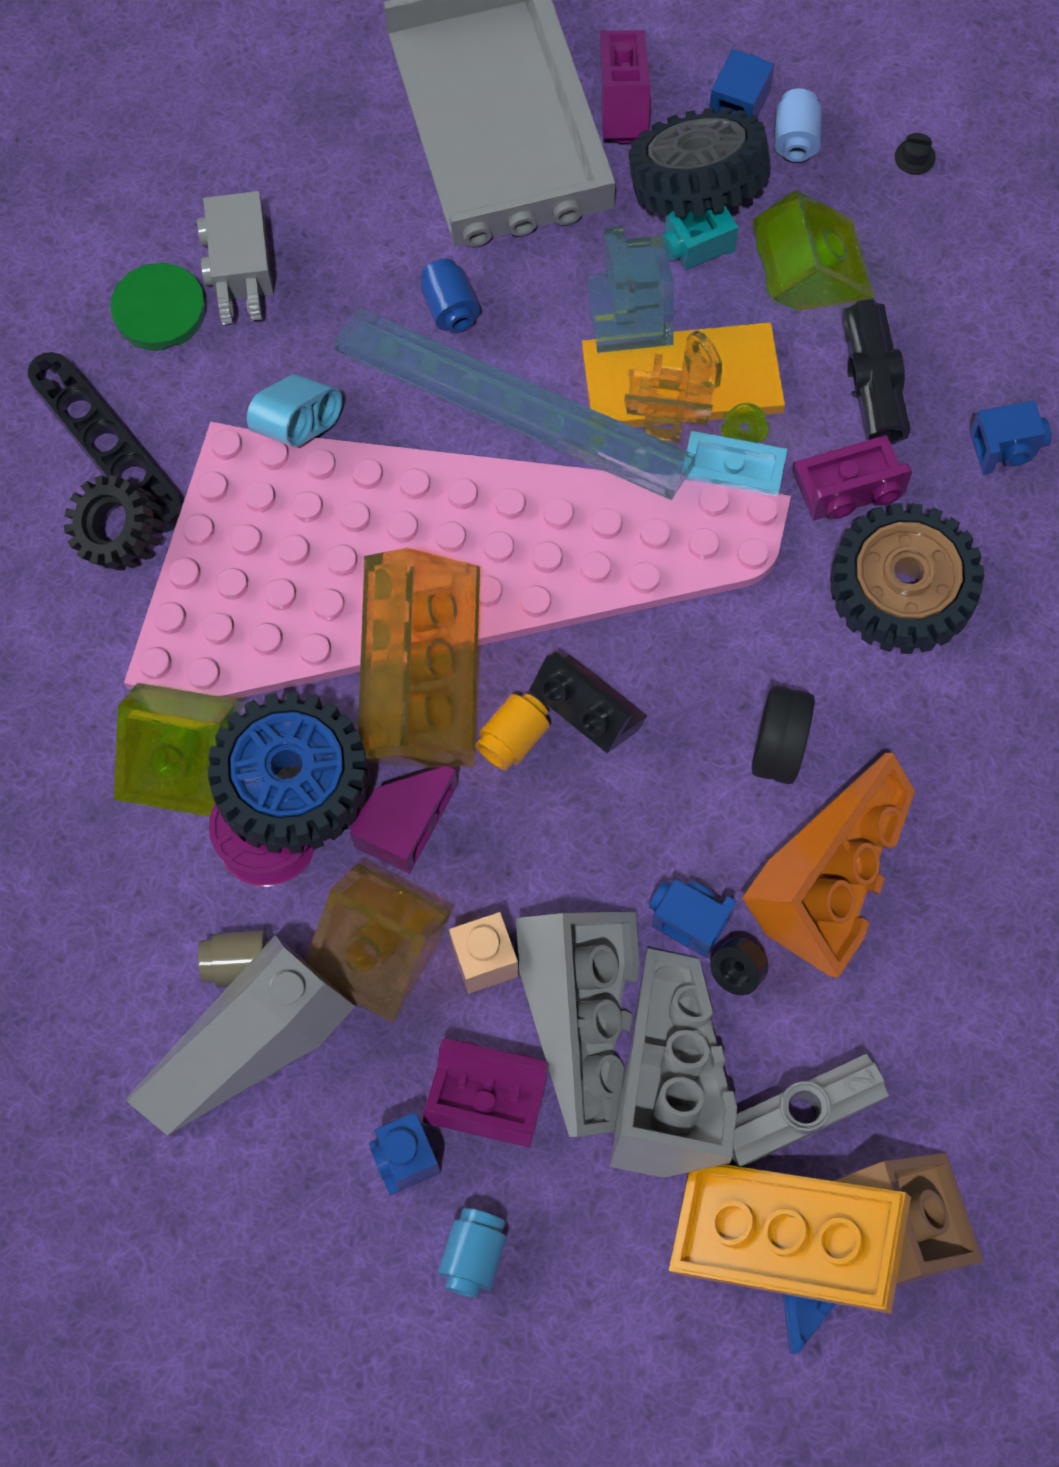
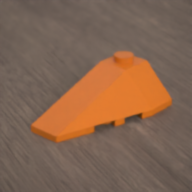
M894 753L882 755L771 857L742 897L767 937L830 977H840L865 938L870 922L864 918H858L867 891L876 894L881 892L885 880L882 875L878 874L880 868L879 857L882 848L897 846L915 794L912 784Z

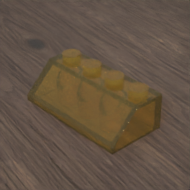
M402 548L364 556L358 732L364 745L367 762L392 766L474 768L480 566L411 548Z

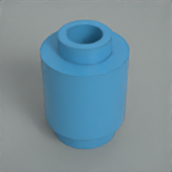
M463 1208L460 1220H454L437 1273L439 1276L447 1279L446 1290L475 1299L478 1298L480 1290H492L507 1236L502 1234L505 1226L503 1219L483 1211Z

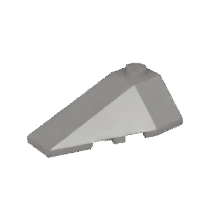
M275 935L126 1097V1101L168 1136L318 1048L356 1006Z
M650 948L646 950L609 1167L666 1178L727 1164L732 1159L737 1105L733 1091H729L723 1068L726 1061L722 1046L717 1044L711 1020L713 1010L699 958Z

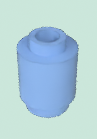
M800 88L789 90L783 94L781 101L776 107L774 148L780 156L792 162H802L813 157L819 152L821 147L822 107L818 102L817 96L812 91Z

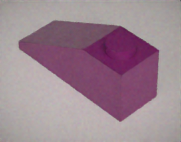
M645 30L600 31L603 139H612L619 143H631L634 139L639 138L641 132L649 130L650 77Z

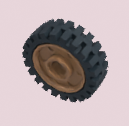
M902 503L891 504L886 513L881 506L872 510L868 519L864 515L855 521L853 528H849L843 536L832 565L830 591L832 600H836L835 609L839 617L845 616L847 619L846 626L853 633L857 630L862 633L861 640L870 645L873 641L881 643L880 649L891 652L893 647L900 648L901 654H912L915 648H920L921 653L933 650L934 646L938 643L940 646H943L950 642L955 634L958 635L965 628L972 617L983 589L984 566L980 565L982 555L979 548H971L974 538L967 530L960 534L958 532L960 523L953 517L946 523L941 521L943 511L932 507L929 515L923 514L922 504L912 503L908 511H903ZM906 573L916 579L917 583L906 584L901 582L896 575Z

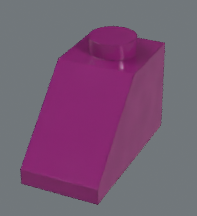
M443 766L375 788L368 802H364L362 809L357 808V818L351 826H348L351 829L350 835L354 848L410 874L458 786L456 770Z

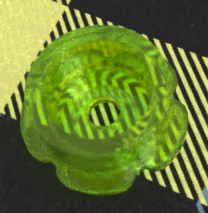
M740 403L724 414L725 423L721 426L723 437L754 443L763 442L767 438L769 424L766 422L763 410L757 405ZM742 424H747L749 426V430L743 431L740 428V426Z

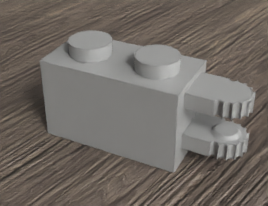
M254 191L203 198L205 217L197 218L200 244L201 246H208L209 256L201 257V268L205 286L213 285L221 323H233L234 308L231 300L247 298V311L251 321L262 320L260 296L273 295L266 221L260 192Z

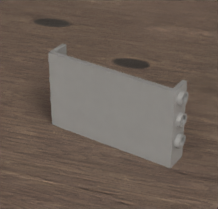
M389 0L383 2L386 30L454 247L464 244L470 247H477L487 243L493 237L510 233L515 236H523L539 226L555 222L559 225H568L577 221L581 216L614 208L615 180L552 0Z

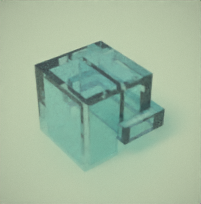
M623 226L603 228L606 273L587 275L588 307L597 353L673 345L674 281L663 236L626 239Z

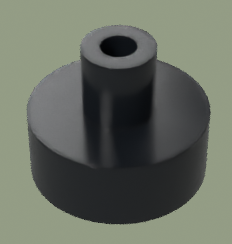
M731 938L714 953L711 958L710 968L715 981L724 990L735 995H748L754 992L768 974V961L758 944L745 938Z

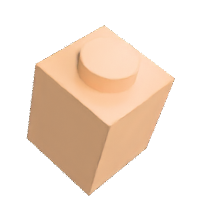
M500 912L449 929L451 945L468 994L519 977L518 961Z

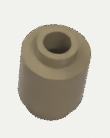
M266 931L217 933L212 935V939L200 940L198 964L202 983L214 982L216 988L228 987L270 941L267 939Z

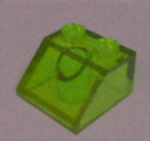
M795 190L753 219L757 235L756 247L763 258L768 278L766 280V287L771 297L778 303H783L800 311L874 298L852 218Z
M137 683L117 708L114 800L209 817L215 802L208 779L207 766H210L208 755L211 746L217 745L215 735L220 727L225 729L229 727L227 718L236 711L237 700Z

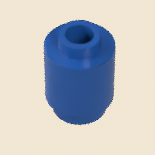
M439 259L427 265L421 272L422 282L420 289L437 328L443 331L449 330L450 332L458 333L471 327L480 313V306L463 268L457 266L452 259Z

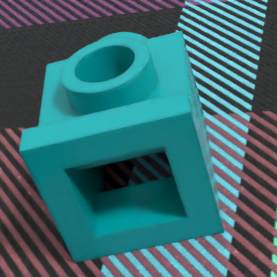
M725 204L723 211L714 213L712 208L705 209V215L694 216V211H689L686 217H676L673 210L668 216L666 215L665 231L661 235V243L670 261L679 259L685 270L722 254L729 255L735 252L739 227Z

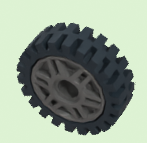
M705 108L703 113L696 115L695 110L685 112L686 117L679 118L677 115L668 117L667 124L659 121L651 125L652 131L644 130L641 132L639 139H634L628 153L632 182L638 201L641 205L645 204L646 209L652 212L658 209L659 214L667 216L673 210L676 217H686L689 211H694V216L705 215V209L712 208L713 212L716 213L723 211L724 204L726 203L732 207L742 203V197L750 199L756 195V189H762L766 185V179H769L771 174L770 152L764 124L759 122L756 116H748L747 112L738 110L733 114L731 108H722L719 113H715L714 108Z

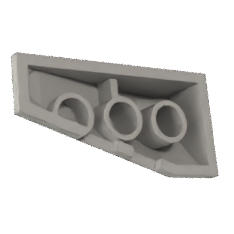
M636 912L558 913L516 918L519 973L545 1059L549 1064L548 1069L569 1137H580L614 1132L624 1075V1065L614 1055L615 1043L621 1031H630L632 1021L631 1013L620 1011L625 981L637 983L640 967Z

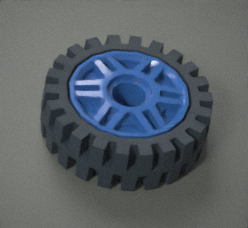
M286 692V700H278L277 694L273 693L265 695L266 704L258 706L254 699L244 705L245 714L241 716L235 711L227 718L229 727L227 729L220 727L215 735L217 745L210 748L208 755L210 766H207L208 779L216 807L231 830L239 838L244 836L248 844L258 849L262 844L266 846L268 852L280 854L281 848H288L290 854L302 853V846L310 844L313 850L323 847L324 838L329 836L334 841L342 835V826L344 824L352 825L357 818V808L362 809L366 799L365 790L368 789L369 779L368 763L358 730L355 731L353 722L346 714L340 715L337 706L329 701L323 706L318 696L308 694L305 701L300 699L298 692ZM295 766L301 769L298 775L291 779L277 777V774L285 767Z

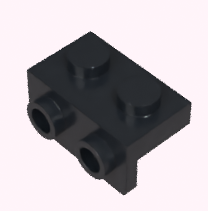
M557 652L547 655L529 689L531 693L606 753H609L634 735L641 728L647 717L571 655L565 658Z

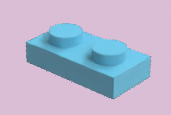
M691 431L681 479L778 496L787 449Z

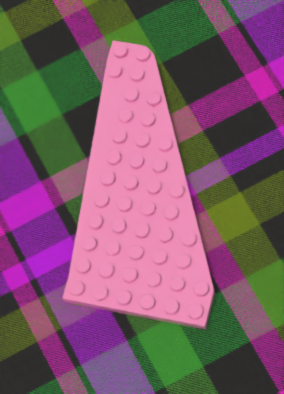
M210 421L124 680V685L129 690L206 706L747 587L765 578L777 562L791 496L784 494L775 496L694 480L315 437L300 446L293 447L254 433L250 429Z

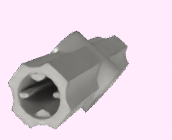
M864 1054L809 1081L794 1083L785 1092L738 1113L736 1116L732 1160L737 1167H744L799 1140L810 1139L819 1133L820 1130L886 1100L889 1095L885 1088L884 1079L876 1064L872 1062L867 1054ZM796 1099L807 1100L816 1110V1120L808 1124L796 1121L790 1114L789 1103Z

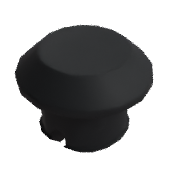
M923 133L909 134L905 139L906 141L897 147L895 162L900 169L909 174L926 173L934 166L936 161V154L931 146L932 140Z

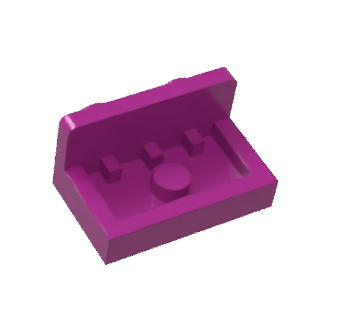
M887 435L795 461L793 467L794 476L813 521L828 516L830 519L843 518L855 511L856 508L872 503L880 506L890 504L906 493L912 475V470L908 463L899 464Z
M442 1039L437 1069L424 1108L423 1123L530 1148L545 1092L549 1064L542 1060L533 1059L525 1054H511L481 1047L468 1041L459 1042L451 1039Z

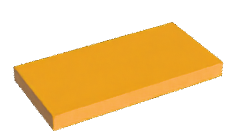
M771 322L582 340V355L592 431L784 413L785 402Z
M724 1164L692 1171L688 1174L669 1271L687 1277L891 1314L911 1197L906 1192Z

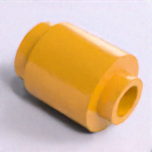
M511 694L479 731L481 738L475 744L476 749L488 762L500 770L507 771L512 764L519 765L550 728V724L546 719L548 710L538 699L530 694H524L523 697Z

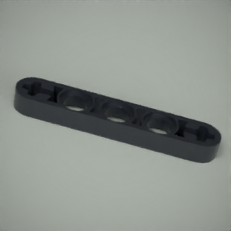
M47 352L36 356L28 367V378L35 393L103 476L107 478L110 475L120 477L130 467L143 468L146 471L145 477L137 485L143 487L148 492L152 490L158 502L163 506L167 505L169 513L165 516L160 514L153 516L163 521V530L154 529L153 532L166 533L175 529L182 509L181 500L175 489L64 356L55 352ZM50 369L53 373H58L65 388L58 392L51 380L44 378L43 373ZM86 401L91 404L89 412L81 418H70L66 415L68 406L73 402ZM110 433L118 437L116 446L109 451L100 452L93 448L94 440L102 434Z

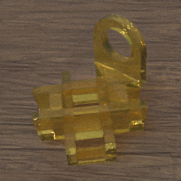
M694 331L687 337L682 369L662 366V354H655L653 372L629 369L630 389L629 394H625L624 399L627 414L646 416L643 438L679 443L683 421L707 424L713 405H710L712 393L715 388L720 386L722 361L714 344L700 331ZM699 345L702 346L703 349L706 351L710 359V363L705 359V357L701 353ZM658 389L679 391V395L658 394ZM653 422L674 424L673 429L653 427Z

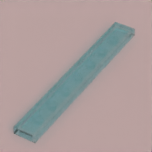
M362 308L356 310L334 339L335 351L669 500L674 498L695 465V454Z

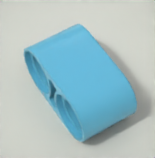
M293 374L255 395L248 408L247 424L250 431L297 447L334 425L341 411L342 395L339 389Z

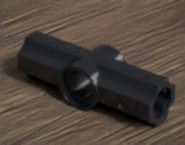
M875 299L859 300L851 307L845 308L842 316L845 338L849 349L847 373L848 377H853L856 391H851L852 397H858L866 440L887 435L890 444H896L901 440L907 439L910 433V422L903 396L905 370L900 349L893 348L885 305L877 303Z

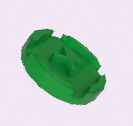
M164 262L145 264L128 272L116 285L110 299L111 317L122 338L137 348L150 351L165 350V347L174 344L179 346L189 341L201 328L206 315L203 289L195 276L181 266Z

